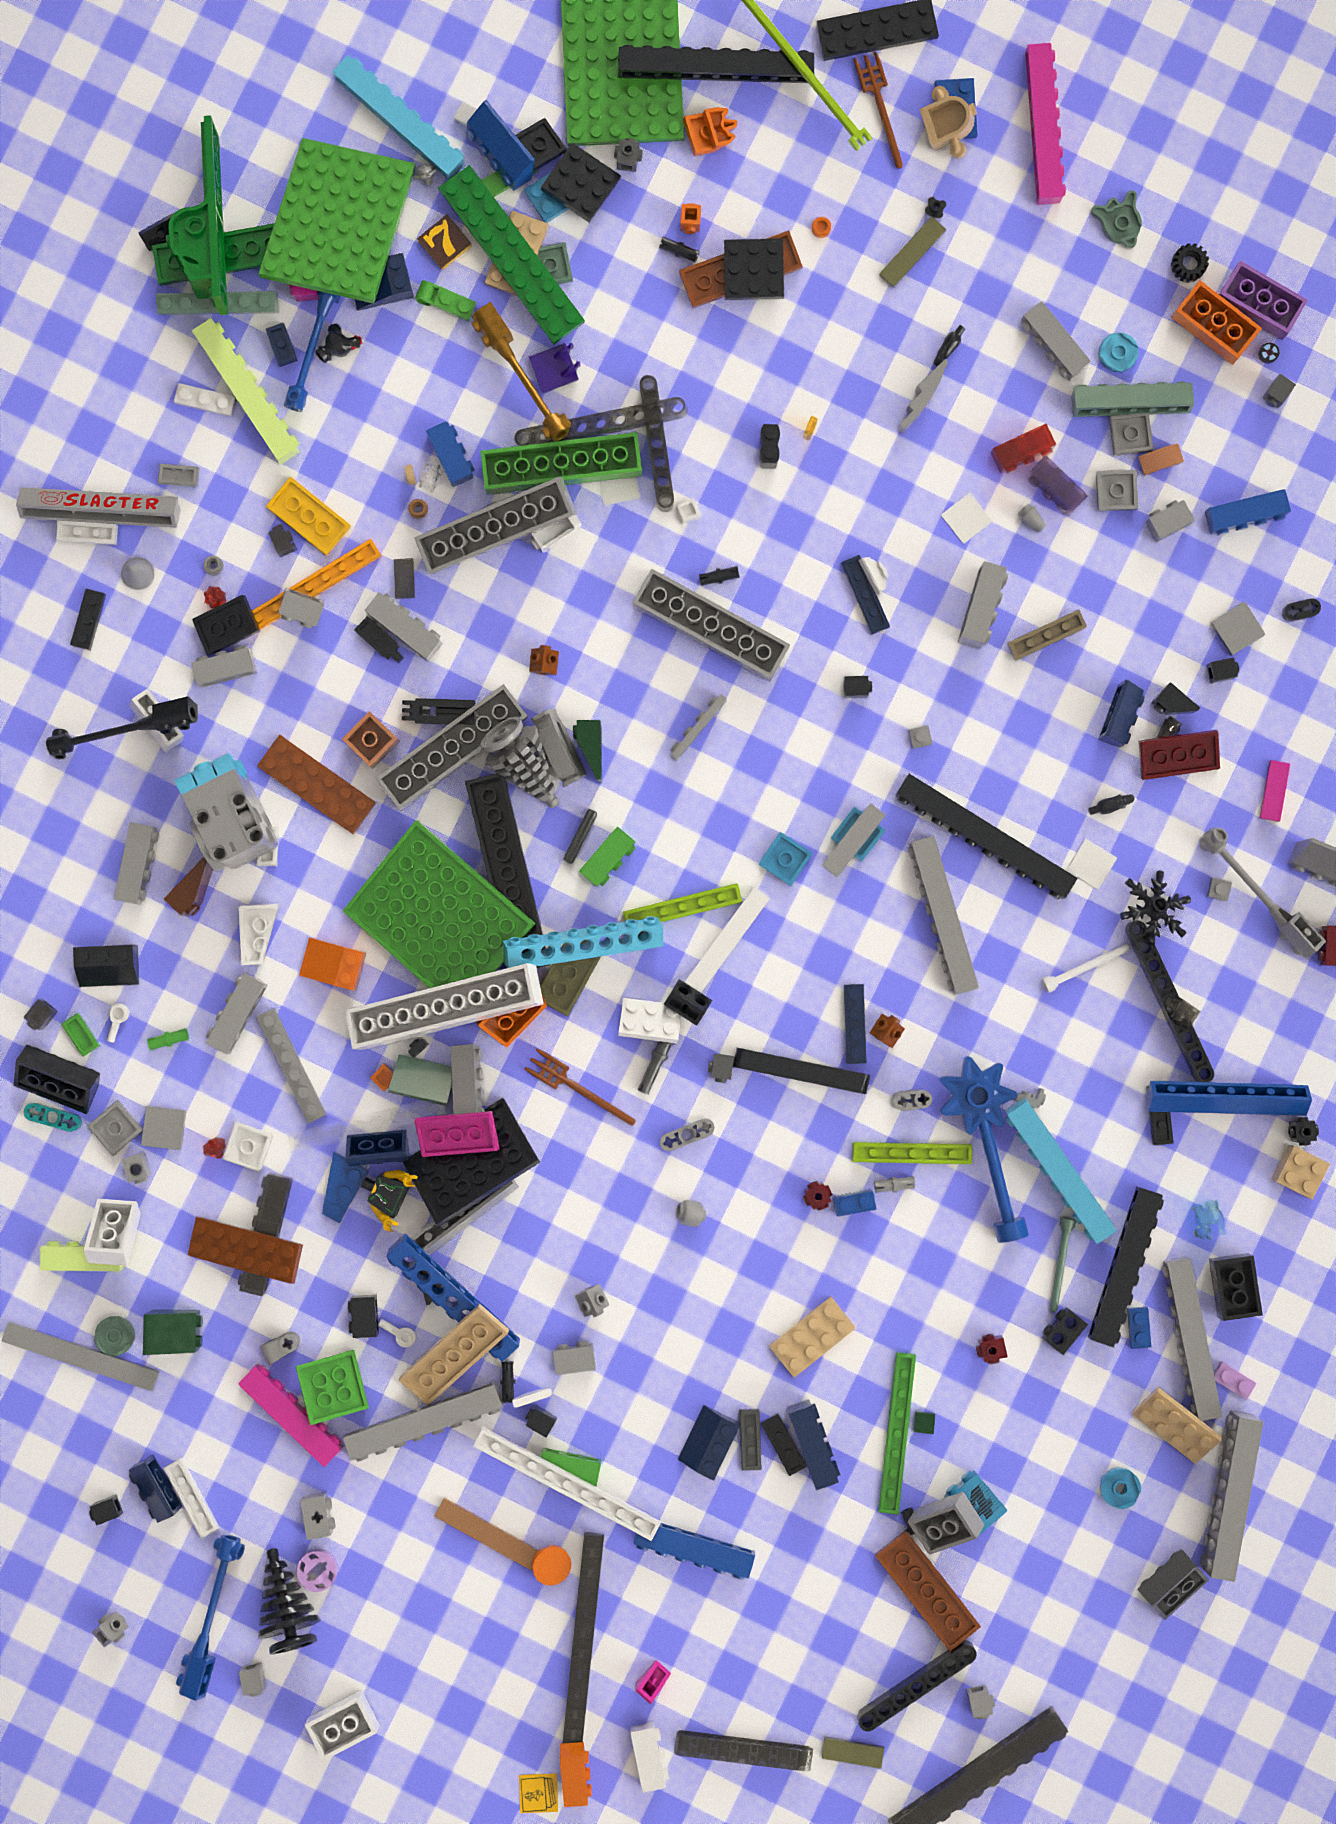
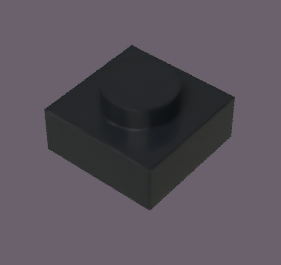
M417 1038L409 1045L411 1049L408 1053L415 1058L429 1043L424 1038L420 1040Z

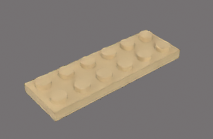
M479 1304L399 1377L398 1381L428 1406L508 1334L509 1329Z

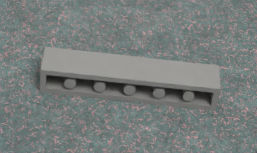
M512 1180L438 1227L433 1220L412 1236L411 1239L426 1253L431 1255L519 1186L515 1180Z

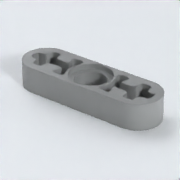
M704 1118L668 1132L661 1137L660 1146L665 1151H673L708 1137L714 1132V1123L710 1119ZM703 1122L711 1124L708 1133L703 1130L698 1132L701 1136L696 1137V1131L692 1126L697 1125L698 1129L702 1127ZM690 1129L693 1132L691 1140L686 1141L682 1138L681 1133L683 1130ZM678 1132V1137L682 1144L678 1145V1141H675L670 1148L668 1145L664 1146L665 1138L668 1136L670 1139L676 1138L674 1133Z

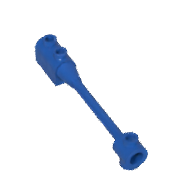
M318 291L317 318L296 385L289 386L283 405L290 410L302 412L306 405L308 392L304 389V384L322 325L334 303L338 304L341 296Z
M223 1534L221 1538H216L213 1544V1548L217 1550L216 1556L221 1562L201 1634H199L189 1655H184L181 1661V1665L185 1667L184 1674H180L176 1680V1685L180 1687L179 1694L194 1701L206 1696L216 1660L215 1657L208 1655L209 1632L228 1563L239 1560L245 1550V1545L240 1543L241 1539L233 1535Z

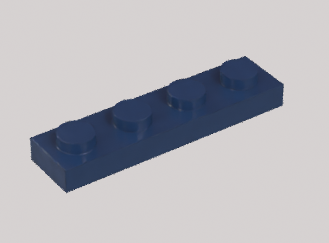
M864 984L843 985L846 1064L867 1063Z

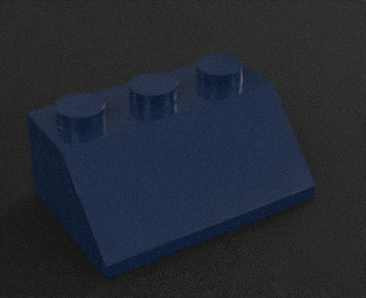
M1126 679L1118 684L1098 740L1119 748L1123 747L1124 744H1128L1131 738L1129 730L1131 725H1135L1138 715H1136L1137 708H1141L1145 699L1142 696L1143 689Z
M407 1130L347 1135L345 1161L348 1166L409 1160Z
M703 1404L678 1460L695 1472L714 1481L740 1427L739 1421Z
M154 1454L128 1470L131 1482L136 1484L139 1489L138 1494L141 1500L146 1502L149 1507V1515L157 1523L174 1516L182 1508L178 1497Z

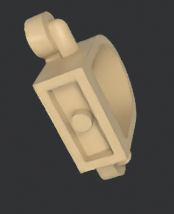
M937 86L932 91V98L935 102L919 109L930 144L935 150L951 144L950 154L956 159H961L965 156L967 149L959 140L965 138L971 132L977 110L974 103L968 105L960 97L949 96L948 91L943 86Z

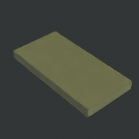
M601 956L552 964L540 984L541 994L544 996L547 1006L568 1017Z

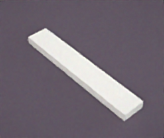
M756 887L752 889L686 979V984L699 992L704 990L770 900L767 895Z

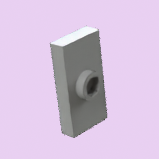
M159 463L158 484L198 488L200 468L196 466Z

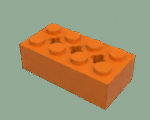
M1201 280L1171 316L1173 320L1231 365L1239 359L1262 329Z

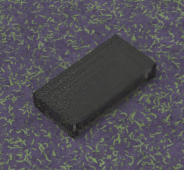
M413 558L394 559L395 599L415 598Z

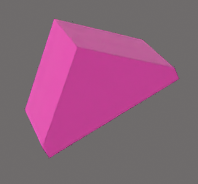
M656 1660L636 1681L635 1691L649 1704H652L671 1673Z

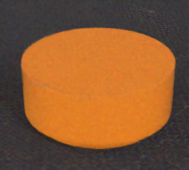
M826 217L816 218L812 223V233L818 238L827 237L831 231L829 219Z

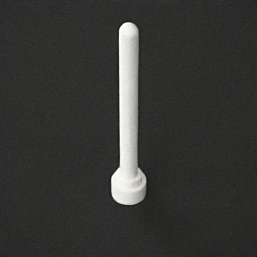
M1129 944L1122 945L1056 977L1047 976L1041 979L1046 992L1050 993L1056 990L1058 984L1130 951L1131 947Z

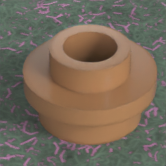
M415 499L410 502L408 511L413 518L421 519L427 515L428 506L424 500ZM420 506L422 510L421 512H416L415 508Z

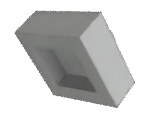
M929 725L908 730L913 749L933 744Z
M1212 877L1207 897L1228 901L1232 882Z

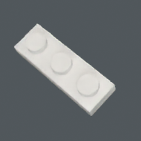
M178 383L174 403L232 417L237 399L235 396Z
M57 521V541L117 545L118 525Z

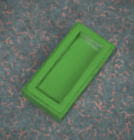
M80 1013L75 1014L61 1024L82 1057H85L101 1046Z

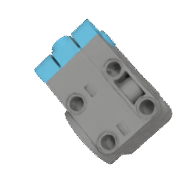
M227 753L212 762L200 763L193 768V773L189 772L175 779V784L193 818L190 821V826L194 838L205 859L216 872L226 867L231 869L239 868L257 859L259 856L271 852L278 846V840L272 829L271 822L253 789L246 769L240 759L234 761L230 753Z

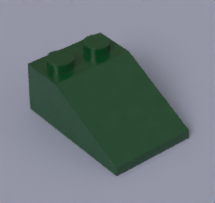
M577 720V725H573V737L577 739L578 745L597 782L602 783L601 720Z

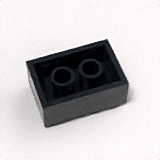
M1243 1253L1209 1258L1217 1317L1222 1321L1262 1316L1263 1312L1254 1255Z

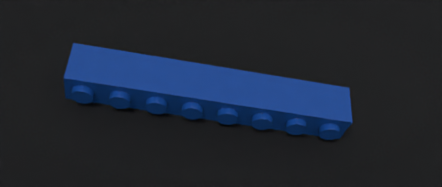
M1150 1081L1146 1101L1149 1112L1307 1116L1312 1097L1308 1085Z

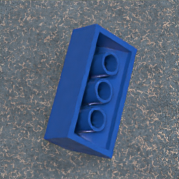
M487 100L483 101L467 121L466 135L471 142L478 146L480 154L483 157L486 156L490 161L492 169L498 171L504 184L510 186L515 191L532 179L534 158Z

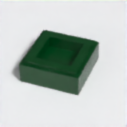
M915 1411L913 1432L934 1434L935 1413Z

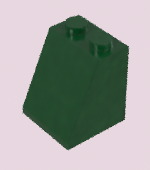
M152 1309L145 1313L143 1316V1355L196 1353L199 1347H202L203 1342L202 1335H200V1327L203 1326V1316L200 1315V1310Z

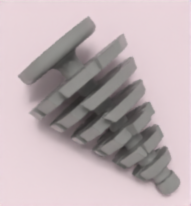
M516 716L494 726L481 742L483 750L489 752L485 759L487 761L484 763L485 766L492 770L494 769L496 773L515 783L519 788H525V792L535 795L534 797L537 800H546L550 808L556 807L559 804V800L553 795L556 790L554 783H551V773L549 771L546 772L549 767L545 760L537 727L535 725L523 727L522 720Z

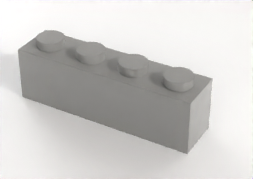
M1040 301L1023 315L1021 319L1023 329L1027 333L1030 332L1036 345L1045 350L1048 360L1058 366V371L1062 377H1067L1070 381L1089 366L1091 360L1043 301Z
M378 592L364 611L421 657L429 661L443 644L440 640L441 636L433 629L428 631L424 628L426 624L418 617L415 619L410 617V611L404 606H396L393 603L395 600L387 593L383 595Z
M130 822L113 900L138 905L145 901L147 895L145 885L146 882H149L151 876L149 866L150 863H153L155 857L153 847L159 838V832H157L156 827Z
M244 973L243 976L239 975L234 984L237 987L233 993H229L225 1000V1003H227L224 1010H220L215 1020L217 1023L215 1027H211L206 1034V1038H208L206 1044L225 1054L232 1052L268 984L248 973Z
M475 1044L451 1046L454 1114L485 1112L484 1108H482L484 1090L481 1087V1080H483L484 1075L480 1065L483 1054L480 1046Z

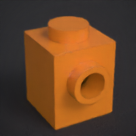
M694 203L682 204L680 231H684L686 234L700 232L701 205Z

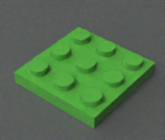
M354 1350L295 1366L310 1425L369 1408Z

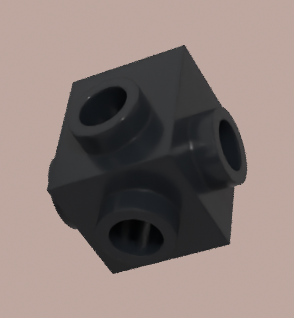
M1296 1117V1121H1289L1288 1135L1291 1141L1297 1142L1299 1146L1311 1145V1141H1317L1319 1128L1315 1121L1308 1120V1117Z

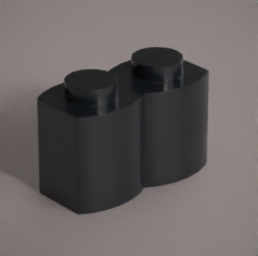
M763 424L761 428L759 462L762 469H776L780 456L778 447L780 429L778 424Z

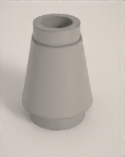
M1029 503L1017 514L1020 517L1019 520L1037 533L1046 526L1036 508Z

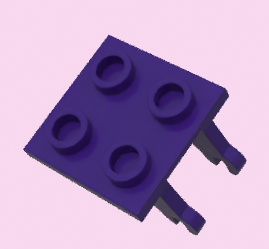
M563 343L529 356L542 394L579 380L576 371L581 366L580 361H576L573 364L569 355L571 349L574 348L573 343H569L568 346Z

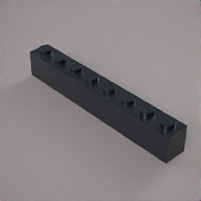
M1136 1186L1088 1334V1338L1092 1341L1114 1348L1115 1343L1118 1344L1121 1332L1119 1330L1121 1324L1124 1325L1126 1322L1127 1313L1125 1312L1127 1306H1130L1133 1300V1294L1131 1293L1133 1287H1136L1139 1282L1138 1271L1145 1263L1146 1257L1144 1253L1146 1248L1150 1247L1152 1241L1150 1234L1152 1229L1154 1230L1157 1226L1158 1218L1156 1216L1158 1210L1161 1211L1164 1204L1162 1194Z

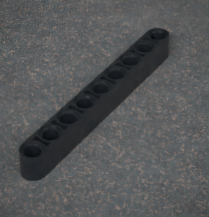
M1131 921L1125 927L1126 935L1189 1070L1196 1081L1210 1082L1214 1078V1070L1156 946L1148 945L1149 948L1146 953L1140 950L1141 943H1147L1149 933L1144 932L1147 927L1142 921ZM1134 924L1140 927L1138 935L1133 934L1131 930ZM1151 960L1157 963V968L1154 971L1150 970L1148 966ZM1160 978L1165 981L1163 989L1157 986V981ZM1168 996H1171L1174 1000L1171 1007H1168L1165 1003ZM1177 1014L1182 1017V1022L1179 1025L1174 1022V1017ZM1185 1032H1188L1191 1037L1188 1043H1185L1182 1039ZM1194 1050L1199 1053V1058L1196 1061L1191 1059V1053ZM1203 1068L1207 1070V1077L1205 1079H1201L1199 1076V1072Z

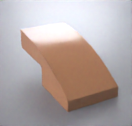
M1178 443L1138 456L1145 476L1184 462Z

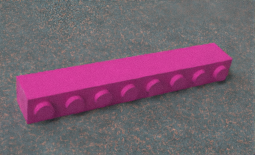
M1051 43L1028 44L1025 51L1036 202L1037 205L1060 204L1063 196L1066 195V186L1062 184L1064 165H1061L1060 158L1063 157V147L1059 146L1061 127H1058L1057 122L1060 118V109L1056 107L1058 88H1055L1054 81L1057 80V70L1053 69L1055 50H1052Z

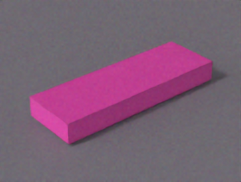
M1269 761L1259 819L1275 822L1281 821L1290 763Z

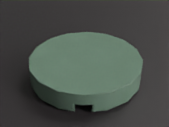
M110 1316L102 1320L95 1330V1344L106 1355L119 1356L127 1352L135 1340V1330L132 1324L121 1316Z

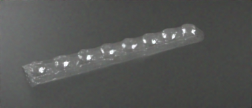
M421 1100L289 1133L287 1137L291 1153L346 1140L347 1135L375 1133L412 1124L419 1117L447 1114L444 1105Z

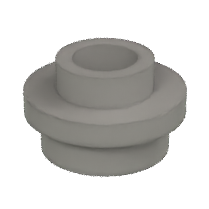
M212 555L205 559L203 566L208 574L218 575L222 572L224 564L218 556ZM212 563H217L215 569H211Z

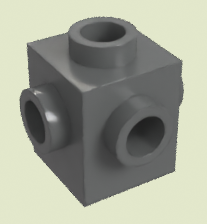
M626 138L625 140H620L619 146H615L614 158L617 159V170L636 172L637 164L642 161L643 150L639 147V142Z

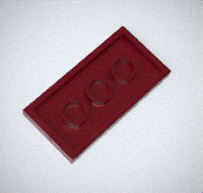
M1217 729L1138 740L1142 780L1221 769L1219 733Z

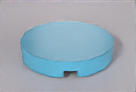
M1121 332L1107 336L1099 348L1101 363L1112 372L1121 373L1129 370L1135 364L1139 354L1137 342L1133 337Z

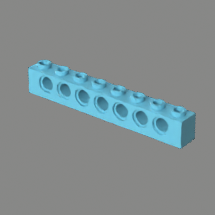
M652 916L642 920L629 919L623 923L610 922L603 926L590 925L583 929L571 928L564 932L551 931L544 935L532 934L525 938L512 937L509 940L503 941L504 963L507 968L526 963L543 966L664 947L663 925L657 917ZM563 943H568L565 947H561ZM544 946H548L547 949L541 950ZM524 949H529L526 953H522Z

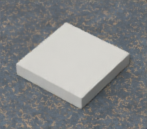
M235 1121L222 1159L261 1172L274 1134Z

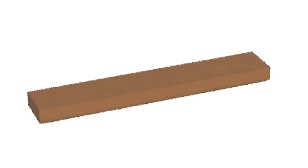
M443 1498L434 1517L533 1571L531 1564L538 1549L449 1499Z

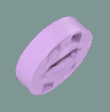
M320 1549L306 1553L297 1566L299 1583L305 1589L312 1592H321L328 1589L335 1581L338 1573L335 1558L329 1552ZM315 1554L317 1557L311 1558L310 1555ZM302 1562L306 1565L304 1570L301 1568ZM319 1562H326V1570L314 1581L312 1579L308 1581L309 1575L307 1573ZM330 1571L334 1574L332 1580L329 1577ZM323 1583L325 1586L319 1587L318 1584Z

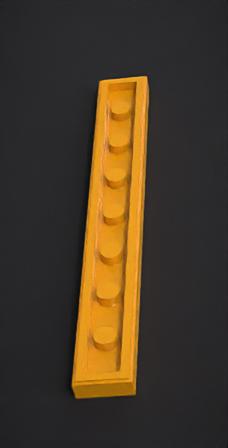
M369 539L289 589L316 597L382 557L372 539ZM284 591L252 610L260 630L281 618V614H278V609Z

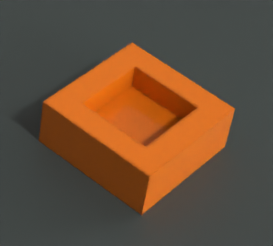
M384 1063L370 1079L385 1092L390 1086L393 1071Z

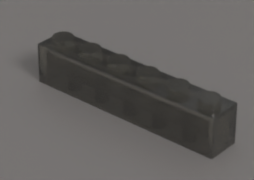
M271 1172L267 1173V1176H263L261 1182L263 1193L257 1199L256 1207L259 1209L258 1214L254 1215L252 1220L253 1231L280 1237L293 1177ZM244 1271L243 1274L240 1273L239 1291L264 1296L270 1278Z

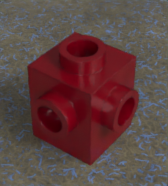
M818 1181L809 1183L807 1188L804 1189L806 1193L803 1196L807 1207L811 1206L813 1210L816 1208L818 1211L829 1207L828 1203L832 1202L830 1197L833 1194L829 1186H824L823 1182L818 1183ZM816 1193L822 1194V1198L820 1200L815 1199Z
M987 1334L978 1340L979 1345L976 1346L977 1356L982 1358L984 1362L996 1364L1000 1362L999 1359L1008 1357L1002 1335L994 1336V1334Z

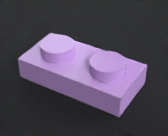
M1222 1361L1214 1372L1216 1382L1246 1400L1257 1384Z

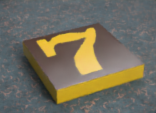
M448 214L417 238L418 242L442 270L472 247V243Z

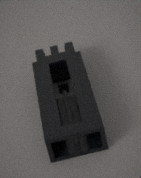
M415 698V701L402 700V705H410V708H402V713H409V716H401V720L415 721V724L448 725L475 705V700ZM423 706L436 707V716L422 715L430 714L431 711L430 709H423ZM474 713L460 724L474 725Z

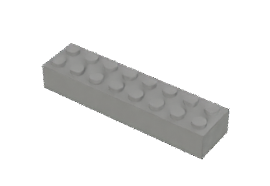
M557 477L416 536L414 539L429 575L575 516L577 512L563 477Z
M652 568L632 602L634 608L771 682L790 647V644Z
M503 684L381 773L376 779L397 808L402 811L484 751L481 747L482 739L494 726L515 716L519 717L523 722L528 716ZM474 713V725L460 724Z
M1230 1410L1229 1415L1225 1419L1227 1430L1226 1435L1222 1437L1221 1445L1223 1452L1218 1458L1219 1475L1216 1474L1214 1485L1216 1486V1492L1211 1498V1506L1213 1508L1212 1514H1209L1207 1520L1209 1531L1204 1537V1546L1206 1548L1205 1553L1201 1555L1200 1565L1211 1578L1235 1582L1263 1421L1253 1414Z

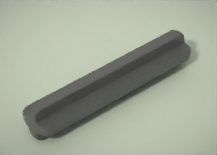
M592 809L587 810L563 857L565 862L569 864L574 862L597 816L596 811Z

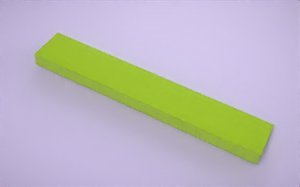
M738 883L623 911L625 921L629 919L642 920L652 916L657 917L662 923L742 903Z
M853 1142L852 1162L972 1164V1144Z

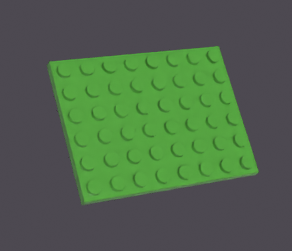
M561 0L568 146L572 143L577 146L619 144L620 140H625L626 138L634 139L639 143L684 141L682 80L618 78L619 47L624 45H632L634 47L650 45L653 48L671 46L680 49L678 0Z
M302 138L258 273L259 277L374 304L416 169L415 163Z
M419 820L414 821L343 909L345 914L428 988L497 971L504 963L503 941L509 940L512 937L524 938L536 924Z

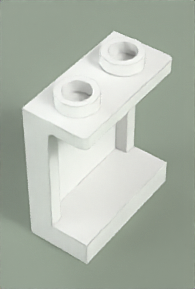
M576 515L530 534L533 538L530 541L536 550L540 548L542 553H544L581 528V522Z

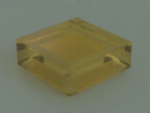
M811 415L804 431L803 438L808 441L811 439L816 428L817 417Z

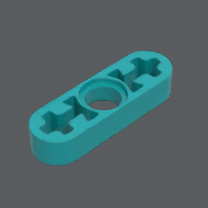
M30 1103L25 1106L23 1111L25 1118L29 1121L68 1132L77 1131L82 1125L79 1115L39 1103ZM36 1107V1111L44 1112L43 1117L42 1115H34L32 1117V1113L29 1110ZM52 1111L58 1115L55 1123H51L48 1120V1114ZM73 1117L76 1125L70 1128L69 1123L62 1122L63 1119L70 1120Z

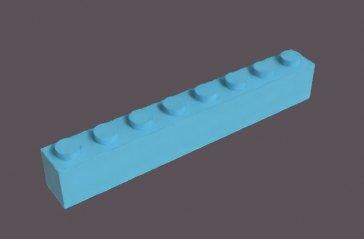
M347 55L332 71L334 79L431 166L435 167L447 180L455 176L465 166L464 154L458 148L453 149L445 136H439L435 133V128L429 122L424 123L420 119L421 116L414 109L410 110L407 108L405 101L399 96L396 98L392 94V90L385 83L380 84L373 72L370 70L367 72L362 68L363 64L357 58L352 59Z
M1026 1097L1005 1110L1008 1115L1005 1119L1011 1128L1014 1126L1017 1128L1019 1133L1016 1135L1023 1144L1025 1142L1030 1147L1028 1152L1034 1160L1038 1159L1041 1165L1039 1168L1045 1176L1049 1174L1053 1180L1050 1184L1056 1192L1060 1191L1064 1197L1061 1199L1067 1208L1071 1207L1075 1213L1072 1215L1077 1223H1083L1086 1228L1083 1231L1090 1241L1094 1239L1096 1244L1117 1232L1110 1218Z

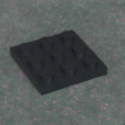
M572 143L542 184L540 190L590 223L620 181L621 175Z
M783 238L724 240L725 300L784 299Z

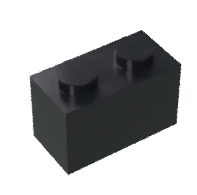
M377 1294L352 1296L351 1301H348V1313H351L352 1321H349V1333H352L353 1338L377 1337L379 1335Z

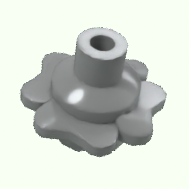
M423 164L417 167V173L414 177L424 180L425 185H430L433 183L431 177L437 170L435 167L431 168L430 164Z

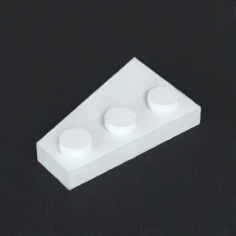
M279 904L239 906L241 965L263 964Z

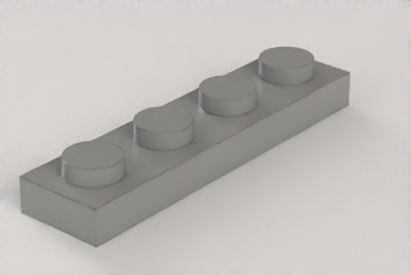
M720 694L718 698L714 696L708 703L710 708L705 713L702 711L695 719L697 721L696 725L693 728L689 726L683 733L685 738L681 743L677 741L670 749L672 752L670 757L676 762L727 702L723 695Z

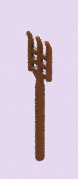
M874 52L877 65L871 67L868 57L864 55L867 68L862 70L859 62L854 58L855 68L863 93L870 91L875 96L895 166L900 169L903 167V162L880 93L882 87L888 86L880 57L877 52ZM879 70V74L874 75L873 71ZM868 73L869 77L864 78L863 74ZM881 78L882 82L876 83V80ZM871 81L872 85L866 86L865 83Z
M536 1049V1051L548 1059L545 1064L530 1058L533 1063L542 1068L540 1073L527 1067L524 1068L532 1076L555 1090L558 1088V1084L565 1083L574 1091L630 1126L636 1123L633 1117L577 1082L567 1078L566 1071L570 1067L540 1049ZM551 1062L555 1064L553 1069L549 1067ZM558 1067L563 1069L560 1074L556 1072ZM545 1071L550 1073L547 1078L543 1077ZM553 1076L557 1078L555 1083L550 1081Z

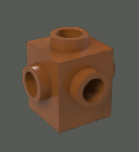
M540 645L539 648L531 649L529 672L540 675H557L559 651L551 650V646Z
M881 1014L869 1034L893 1048L905 1028L899 1024L901 1021L895 1016L890 1015L887 1017Z

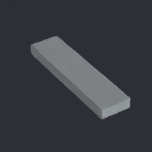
M870 803L821 866L835 877H838L886 814Z

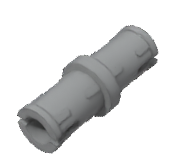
M914 1176L874 1180L875 1193L887 1191L896 1193L898 1190L915 1189Z

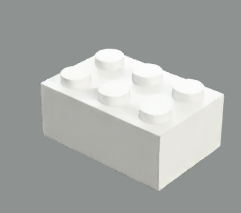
M97 1199L84 1247L88 1263L128 1266L141 1215L136 1201Z
M362 1690L308 1717L305 1723V1727L322 1761L376 1734L380 1727Z

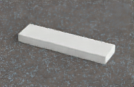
M181 1457L165 1466L163 1469L200 1538L202 1539L218 1530L220 1526L183 1458Z

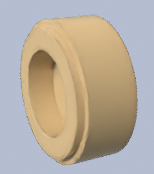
M412 464L405 465L404 470L408 484H416Z

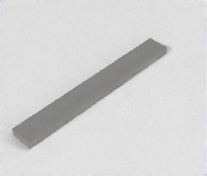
M10 1321L7 1323L1 1340L2 1342L149 1391L154 1390L160 1372Z

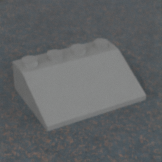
M1315 838L1296 842L1288 864L1293 866L1292 869L1304 873V871L1309 872L1311 877L1317 880L1326 879L1330 881V885L1336 887V847Z

